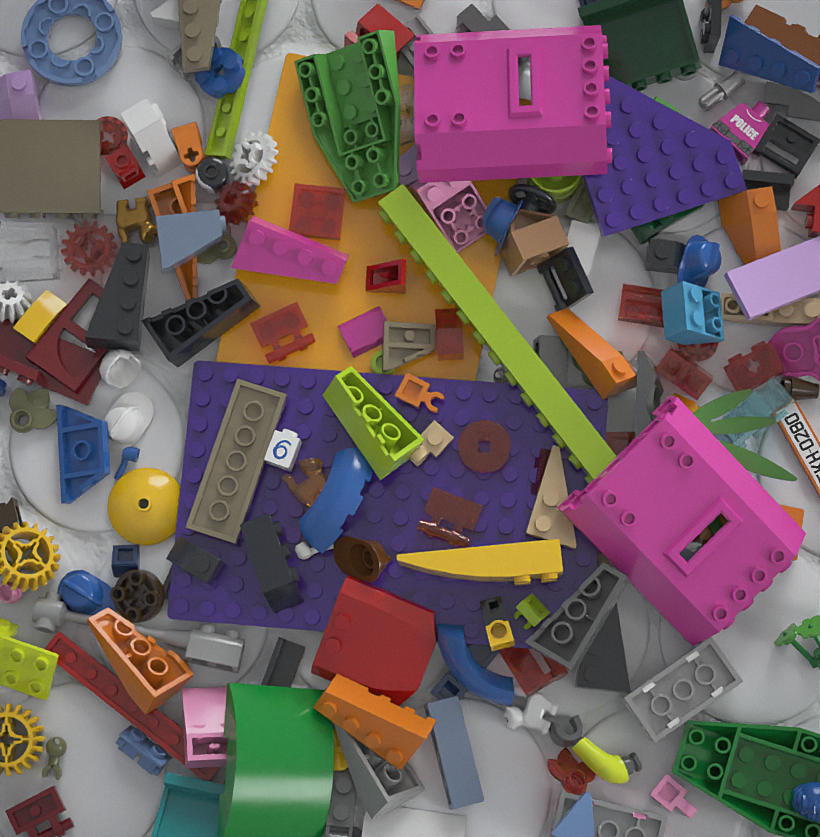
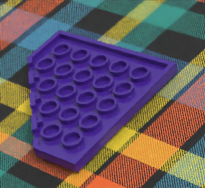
M609 76V82H604V89L610 88V104L605 105V111H611V127L606 128L607 148H612V164H607V174L582 175L602 237L747 190L730 140Z

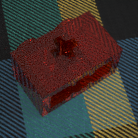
M759 342L750 348L752 352L742 356L740 353L727 360L729 364L723 368L736 392L746 389L753 390L788 371L773 343ZM751 361L760 363L757 367V373L749 371L748 368L752 366Z
M670 345L655 366L656 372L695 400L699 399L713 380L711 373L672 345Z

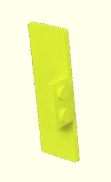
M0 618V685L42 700H47L59 657L58 654L13 639L17 635L19 625L11 623L5 618Z

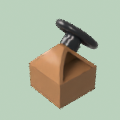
M516 184L508 190L509 199L513 203L517 204L520 200H523L521 207L510 223L499 251L510 277L536 268L539 264L548 261L570 244L557 215H551L557 208L556 201L546 191L532 185ZM516 192H524L526 196L518 198Z

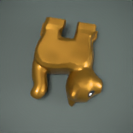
M146 197L135 198V209H129L128 199L118 200L116 204V225L121 244L122 242L130 243L127 233L139 230V237L143 244L154 242L158 234L157 226L151 222V215L148 210L150 207L149 200Z

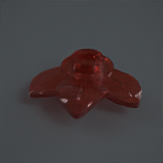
M564 748L558 754L556 760H547L549 772L555 779L561 782L563 788L568 793L582 795L587 789V784L595 779L596 774L583 761L578 763L567 748Z

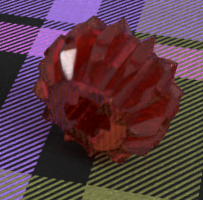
M233 180L231 185L224 184L223 191H217L219 198L214 200L217 205L216 209H219L220 216H225L226 223L239 226L241 221L248 223L249 215H255L253 208L259 206L257 201H255L257 195L248 184Z

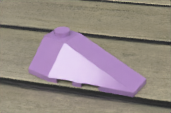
M31 70L8 73L0 77V119L42 120L37 82Z

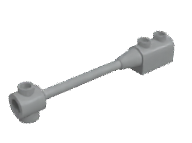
M46 592L45 598L38 597L35 602L32 622L35 623L34 628L36 630L54 633L56 627L60 628L66 621L89 626L87 620L92 616L68 611L66 603L61 601V595ZM201 624L199 630L166 631L134 625L135 630L145 637L151 636L155 640L163 641L167 645L186 651L185 658L187 663L239 673L245 639H240L241 633L238 631L226 630L225 635L216 634L215 627Z

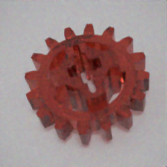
M84 221L81 228L74 224L76 231L71 232L67 230L66 233L69 239L61 241L67 247L61 250L62 255L67 256L64 262L66 265L72 264L70 269L74 273L79 269L83 277L87 271L90 272L92 277H95L96 270L104 274L105 270L103 267L105 265L112 267L110 258L117 257V254L112 251L118 248L117 243L112 241L115 238L113 233H107L108 228L105 225L99 229L97 221H94L92 226H89L88 222ZM93 234L101 236L104 239V241H102L101 239L96 240ZM89 241L93 246L90 250V257L85 251L88 250ZM74 257L83 258L86 264L78 262Z

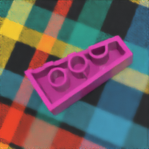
M253 216L248 222L231 268L337 284L349 255Z

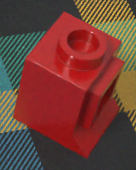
M128 145L105 157L124 190L146 177Z

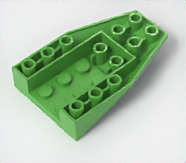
M377 30L358 37V42L327 54H312L294 61L313 136L353 203L394 191L399 187L401 104L394 31Z

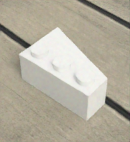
M145 98L120 113L132 140L156 178L182 164L180 156L168 135L170 131L156 103L151 105L149 100Z

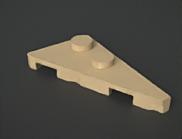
M553 445L525 534L542 540L560 539L561 546L574 550L576 548V539L573 524L557 508L568 497L560 447Z

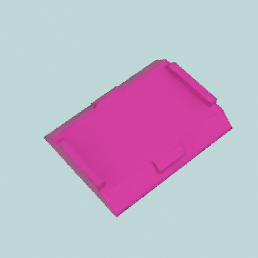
M380 306L338 326L353 358L382 344L383 323L387 319Z

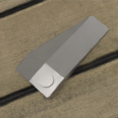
M334 723L357 795L371 819L393 811L425 790V787L408 762L400 771Z

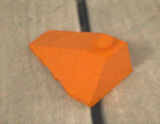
M106 608L88 618V625L127 693L145 715L168 701L193 677L194 673L176 653L171 650L167 652L155 644L157 640L151 636L147 638L136 631L132 623L110 608Z

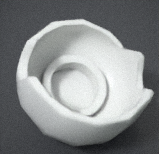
M118 349L111 351L102 359L99 371L101 378L108 385L111 384L117 389H122L130 385L137 378L141 370V363L128 350Z

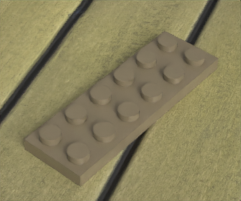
M237 379L187 521V529L237 545L242 531L240 524L244 523L265 464L264 458L281 418L288 397L287 394Z

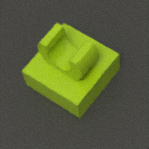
M532 593L516 606L518 611L514 614V618L517 619L523 615L528 620L527 624L523 627L526 630L531 626L535 627L551 612Z

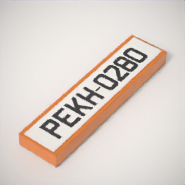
M794 401L773 412L772 415L820 498V442L797 401Z

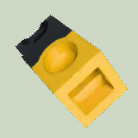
M501 596L480 601L491 651L515 646Z

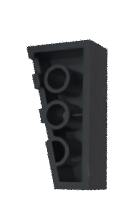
M122 242L85 335L88 348L140 351L143 324L141 320H143L150 262L148 244Z

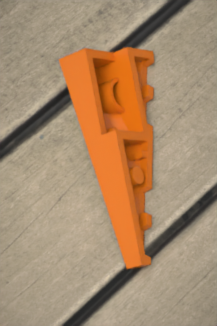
M194 173L172 180L171 183L147 190L155 217L196 212ZM196 256L175 269L186 301L191 298H198Z

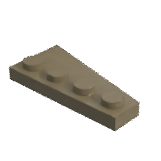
M178 0L184 73L210 70L222 0Z

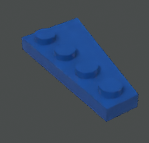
M734 14L729 16L718 65L809 93L816 91L820 75V66L794 50L787 49L781 45V42L767 37L759 29L752 25H747Z

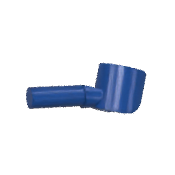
M126 447L123 450L121 464L114 476L116 480L121 478L128 465V461L137 462L140 453L139 448Z

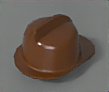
M343 536L337 539L334 544L333 554L338 568L346 575L372 583L376 581L380 573L385 570L387 563L392 560V557L386 554L382 544L376 540H362L351 536Z

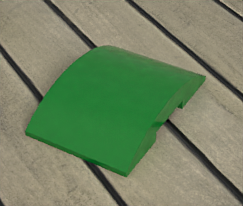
M227 683L223 737L228 738L225 793H220L217 837H322L332 792L334 740L332 721L313 707L325 690Z

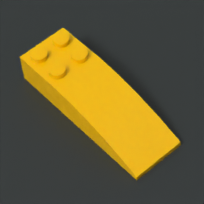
M560 539L397 555V561L400 566L427 574L459 580L480 582L514 581L515 586L530 584L532 579H541V583L557 582L558 577H562L563 573Z

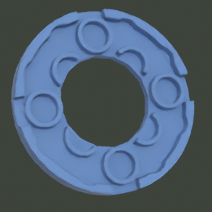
M38 0L26 14L21 29L22 48L31 67L42 78L62 86L85 85L105 75L119 57L123 41L120 20L114 8L107 0ZM78 15L85 17L94 25L97 34L95 46L85 57H80L73 61L61 59L49 48V31L54 23L62 17Z

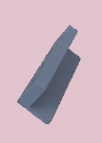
M454 696L424 704L426 717L429 716L437 720L430 733L449 809H457L483 802L484 796L459 698Z

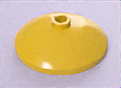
M138 468L126 473L115 483L108 498L107 511L113 528L122 538L138 545L149 546L166 541L176 533L181 486L171 475L156 468ZM142 500H148L149 502L148 507L145 509L140 508Z

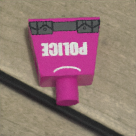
M758 101L752 109L745 103H740L710 127V130L730 140L737 160L742 165H745L769 127V124L763 118L770 112V109L762 101Z

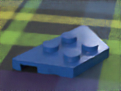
M59 404L56 405L61 504H71L110 474L108 424L106 421Z

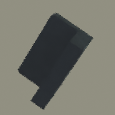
M743 169L742 176L747 190L772 186L776 210H788L790 190L794 185V174Z
M279 637L261 685L292 687L306 647Z

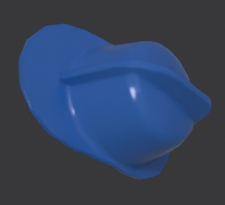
M494 197L483 215L484 229L498 242L494 257L498 255L510 223L521 207L523 200L515 204L499 197Z
M700 235L692 236L686 243L678 268V283L684 281L704 288L709 276L715 274L720 269L722 260L719 250L720 244L708 242Z
M84 570L71 571L61 579L58 585V594L62 596L61 601L65 602L67 609L72 612L93 616L106 608H110L114 612L116 610L114 601L110 597L112 588Z

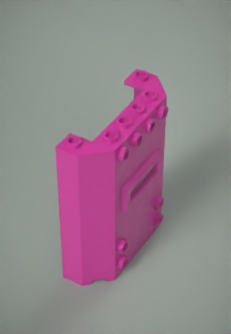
M601 25L416 35V41H414V134L417 146L416 163L419 183L607 174V164H612V148H607L606 128L611 127V111H605V105L610 104V88L604 89V82H609V66H603V59H608L607 35H602ZM530 57L531 105L519 106L518 58Z
M670 395L652 413L655 419L582 492L575 489L557 508L619 572L628 577L629 583L685 641L694 646L719 633L722 629L729 628L735 621L734 617L741 610L748 609L754 602L753 598L760 591L764 592L773 583L772 579L779 572L783 573L791 566V560L796 556L806 533L681 400ZM721 513L728 522L686 561L680 553Z

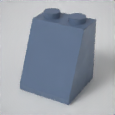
M219 209L156 216L162 274L170 273L221 242L222 235L226 234L225 216H220Z

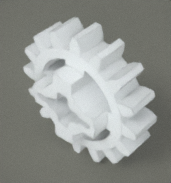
M257 130L255 133L250 131L248 138L241 137L242 143L235 145L237 151L232 153L231 156L234 158V161L229 164L230 167L234 168L231 171V175L235 176L236 181L249 187L252 184L258 186L260 179L267 180L266 174L268 172L273 173L271 166L272 164H277L278 161L274 159V156L279 151L274 149L277 146V142L272 140V136Z

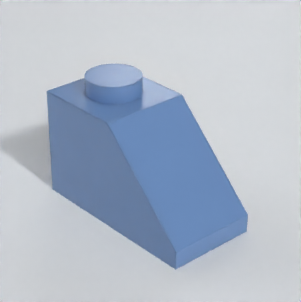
M585 791L550 833L554 837H593L595 835L592 796L589 792Z

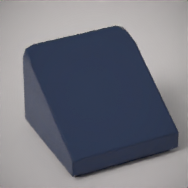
M138 544L113 545L111 567L115 578H120L130 570L140 569V546Z

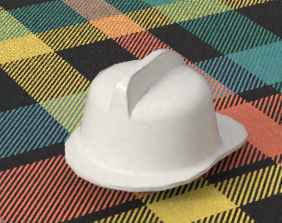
M140 392L123 394L105 415L103 421H106L108 424V442L110 447L125 449L126 447L133 446L151 423L154 416V407L152 401L145 394Z

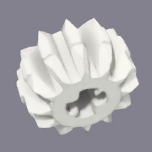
M6 279L5 284L0 283V321L2 323L5 319H9L13 324L15 318L20 319L31 306L32 296L28 293L26 285L20 286L18 280L12 284Z

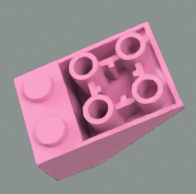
M418 180L409 186L422 209L457 253L487 233L483 226V215L487 207L471 181L419 183Z
M227 687L182 689L185 768L226 766L228 738L223 737Z

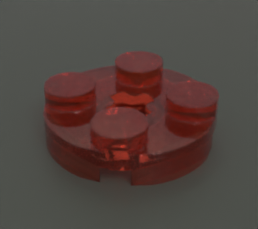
M484 419L468 425L463 430L458 442L460 458L468 469L477 473H493L501 469L508 461L511 444L509 435L502 426ZM480 441H489L491 443L489 446L491 451L489 453L485 451L480 453L478 451L480 447L478 443Z

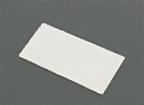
M397 807L389 813L371 819L365 809L361 837H465L467 816Z

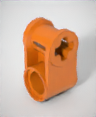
M195 121L171 128L180 159L185 169L192 174H196L198 164L206 159L201 135ZM195 156V161L191 162V157Z

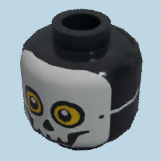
M210 157L198 164L196 179L202 190L210 194H218L228 187L230 173L226 164L221 159Z

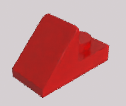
M819 184L797 200L791 207V210L809 212L805 219V229H809L808 237L810 238L820 236Z

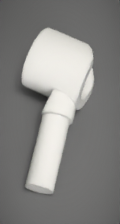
M307 541L295 547L298 557L303 560L319 552L313 547L310 548ZM333 544L327 550L334 549Z

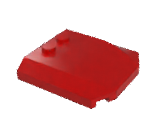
M348 575L338 594L314 658L311 673L329 681H332L336 674H339L367 687L369 693L376 696L384 695L391 699V703L400 706L419 689L438 641L434 621L435 611Z

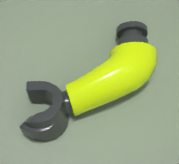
M579 715L572 717L570 720L573 728V734L571 735L564 733L560 725L551 722L549 732L552 741L560 747L572 745L571 750L604 781L612 784L626 783L629 780V775L634 773L633 770L636 772L642 770L641 762L636 753H630L629 758L627 756L620 758L617 754L610 755L588 738H582L583 725Z

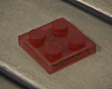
M295 183L289 231L304 237L340 241L346 188Z

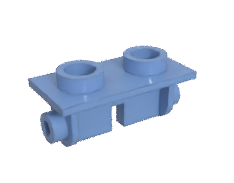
M132 725L119 734L120 737L115 742L119 746L118 749L132 760L139 753L141 758L137 764L151 775L154 773L158 776L163 770V766L172 759L165 749L154 744L141 730L134 728Z

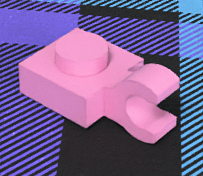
M665 774L649 794L669 812L676 806L688 818H691L697 811L693 805L683 798L687 790L668 774Z

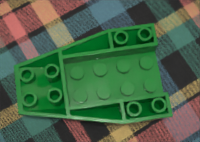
M686 721L672 773L769 833L782 837H820V821L807 820L805 816L795 812V809L792 807L793 791L797 786L808 782L820 783V734L799 727Z

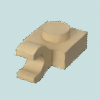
M434 420L421 434L425 440L411 454L410 460L418 467L429 454L437 458L454 440V437Z

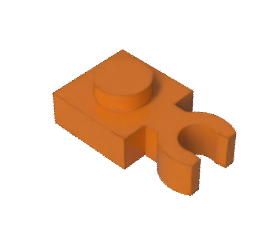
M406 373L395 394V398L419 409L421 403L426 404L427 409L432 413H437L438 408L432 406L431 401L435 398L441 401L445 399L440 392H428L430 384L409 373Z

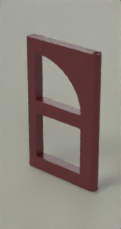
M90 278L25 356L28 361L73 392L78 390L110 350L91 348L96 352L75 378L65 370L58 357V342L64 330L86 344L85 335L87 331L72 320L92 295L98 299L101 297L104 288Z

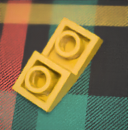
M46 290L28 308L13 328L36 344L50 324L54 322L67 306V303Z

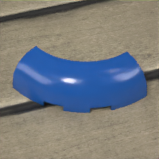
M359 448L342 449L334 455L333 465L322 491L310 509L299 520L300 530L304 538L322 554L343 532V529L340 527L344 524L348 514L352 516L355 514L363 499V496L359 494L365 481L370 482L373 469Z
M437 623L439 649L447 668L454 678L465 689L481 699L500 705L512 706L514 696L513 677L499 675L476 663L465 641L464 625Z

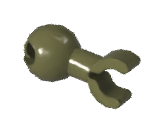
M52 737L47 741L46 751L50 756L48 766L42 771L43 778L48 776V770L52 767L56 772V780H59L62 776L59 760L65 754L67 744L61 737ZM55 738L60 740L59 745L56 744Z

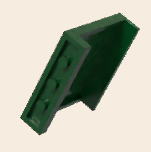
M600 0L577 8L584 26L601 25L602 35H607L608 59H603V66H609V76L639 92L647 89V85L654 83L665 84L670 82L672 77L679 75L690 76L695 74L697 69L702 68L683 0Z

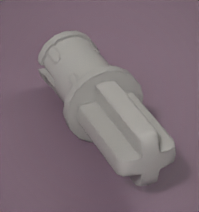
M734 71L733 74L722 82H716L714 88L699 98L698 103L700 107L707 111L721 100H727L732 92L745 84L744 77L740 72Z

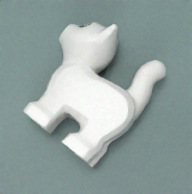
M514 685V694L519 697H525L527 700L524 711L516 706H506L504 708L506 726L510 729L524 726L529 729L538 730L542 735L547 734L551 723L544 720L543 715L545 712H548L554 717L559 706L558 703L548 700L543 694L534 690Z

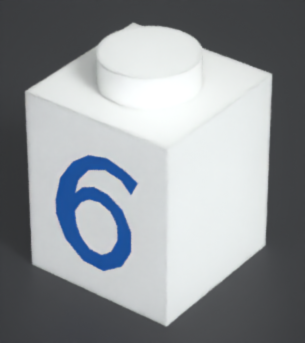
M283 429L282 432L275 430L264 461L269 465L292 472L302 445L301 440L297 438L298 434L287 429Z

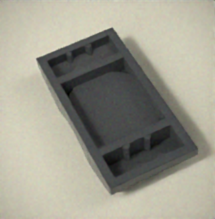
M638 351L635 438L655 419L652 413L660 406V398L664 392L659 373L653 361L644 351Z

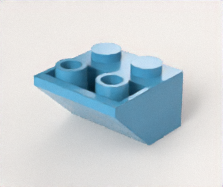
M684 281L661 291L665 340L682 345L724 341L719 292Z

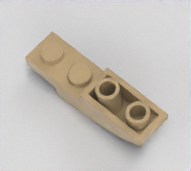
M721 293L722 320L776 327L806 326L820 317V298H804L747 321L734 294Z

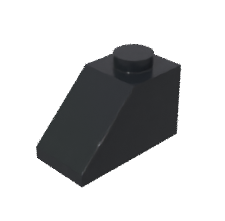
M650 238L647 245L645 271L677 274L686 245L673 240Z
M179 536L166 557L170 562L211 586L225 564L219 558Z

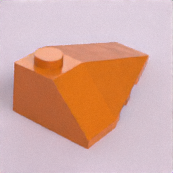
M772 186L746 190L717 201L721 225L725 233L728 234L734 245L733 248L740 256L744 265L781 251L777 211Z
M569 308L554 312L546 317L603 400L637 386V372L631 363Z

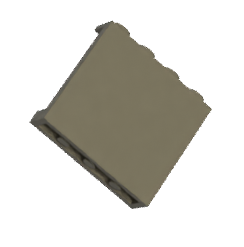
M0 119V213H5V218H20V213H30V218H46V213H56V218H71V213H81V218L97 219L96 214H104V210H101L100 132H103V121Z

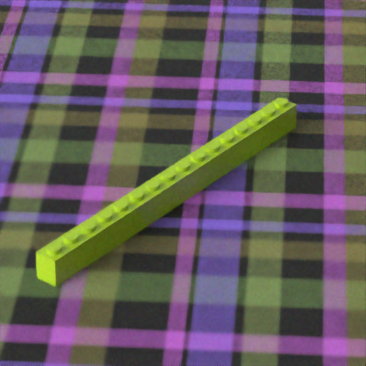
M404 184L400 185L378 202L380 208L379 216L386 225L391 223L396 229L393 233L402 245L406 243L410 247L411 251L409 254L417 265L420 263L424 265L427 269L424 273L433 285L438 283L443 290L440 292L441 296L449 305L453 303L459 310L456 312L458 318L464 325L470 324L474 330L472 335L479 345L485 344L490 350L488 356L496 366L501 364L505 369L506 373H504L507 381L511 386L517 385L522 391L520 394L521 399L528 407L533 405L538 412L536 415L538 421L544 428L549 426L554 432L553 440L561 449L565 447L571 454L568 459L577 470L582 468L587 475L584 479L589 485L617 456Z

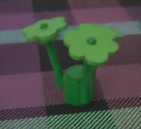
M816 615L811 619H805L800 626H797L795 623L791 624L781 632L774 644L780 647L783 644L789 645L791 643L809 661L813 668L819 667L820 669V616ZM797 634L802 636L803 639L814 638L819 647L813 652L814 657L795 640Z

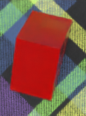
M398 259L367 266L366 292L406 294V260Z

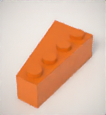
M336 674L313 707L400 771L425 741L437 721L429 716L425 719L416 715V710L406 706L403 709L391 703V699L384 695L376 696L371 694L367 687L339 674Z

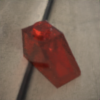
M457 308L435 309L438 361L463 360L464 358L462 322L456 315V312L459 311Z

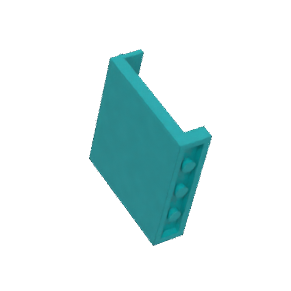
M166 772L164 779L165 787L151 837H217L220 793H225V785Z

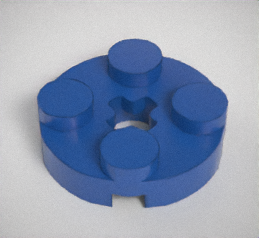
M214 47L210 70L196 72L195 81L209 96L219 99L224 98L222 95L228 92L234 93L244 79L245 68L242 67L243 59L230 48ZM223 69L225 71L224 74L218 76L219 71Z

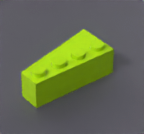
M352 366L337 374L322 395L380 480L408 461L411 454L425 440Z

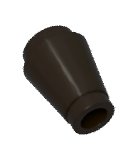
M788 376L787 378H781L778 394L785 401L817 399L819 396V384Z

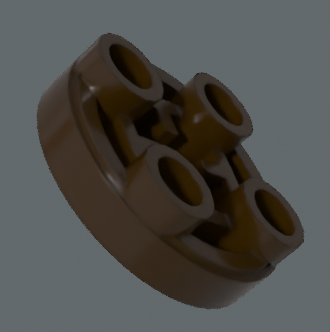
M144 569L130 570L118 579L115 587L111 589L110 597L114 601L119 614L130 623L146 622L156 617L162 609L164 589L158 577L152 572Z

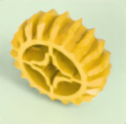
M24 521L21 527L15 522L12 528L5 526L2 529V533H0V576L4 578L1 583L2 585H6L8 582L12 583L11 590H15L20 585L22 593L26 592L28 586L32 591H36L38 585L45 587L48 583L47 580H52L55 577L54 572H57L59 569V565L56 562H59L61 555L55 553L59 550V545L51 544L55 538L54 536L47 538L45 535L47 528H44L41 532L37 530L38 523L29 528L27 521ZM17 539L28 540L30 543L23 544ZM37 547L43 554L44 563L41 562L42 558L37 554ZM5 550L8 551V555L12 558V567L7 562ZM28 550H31L27 555L28 558L19 564L18 562L22 558V554H26ZM22 569H26V570L30 571L31 573H32L33 571L36 572V573H34V574H23V573H20V572H18V571H20V570H22Z
M7 703L5 712L0 705V721L5 719V724H2L0 739L8 737L7 733L11 737L21 738L20 741L10 743V747L8 743L0 741L2 756H5V762L0 760V775L3 773L4 768L6 776H12L13 768L17 775L22 774V765L27 770H30L32 764L29 759L38 762L40 758L34 754L35 751H44L42 746H37L38 741L43 742L46 740L45 736H38L37 734L43 731L44 727H35L34 725L39 721V717L35 716L29 720L32 710L27 709L22 714V705H17L13 711L12 704ZM13 718L18 719L25 725L28 735H20L16 731V724H13ZM28 743L25 753L19 759L13 761V756H16L17 747Z

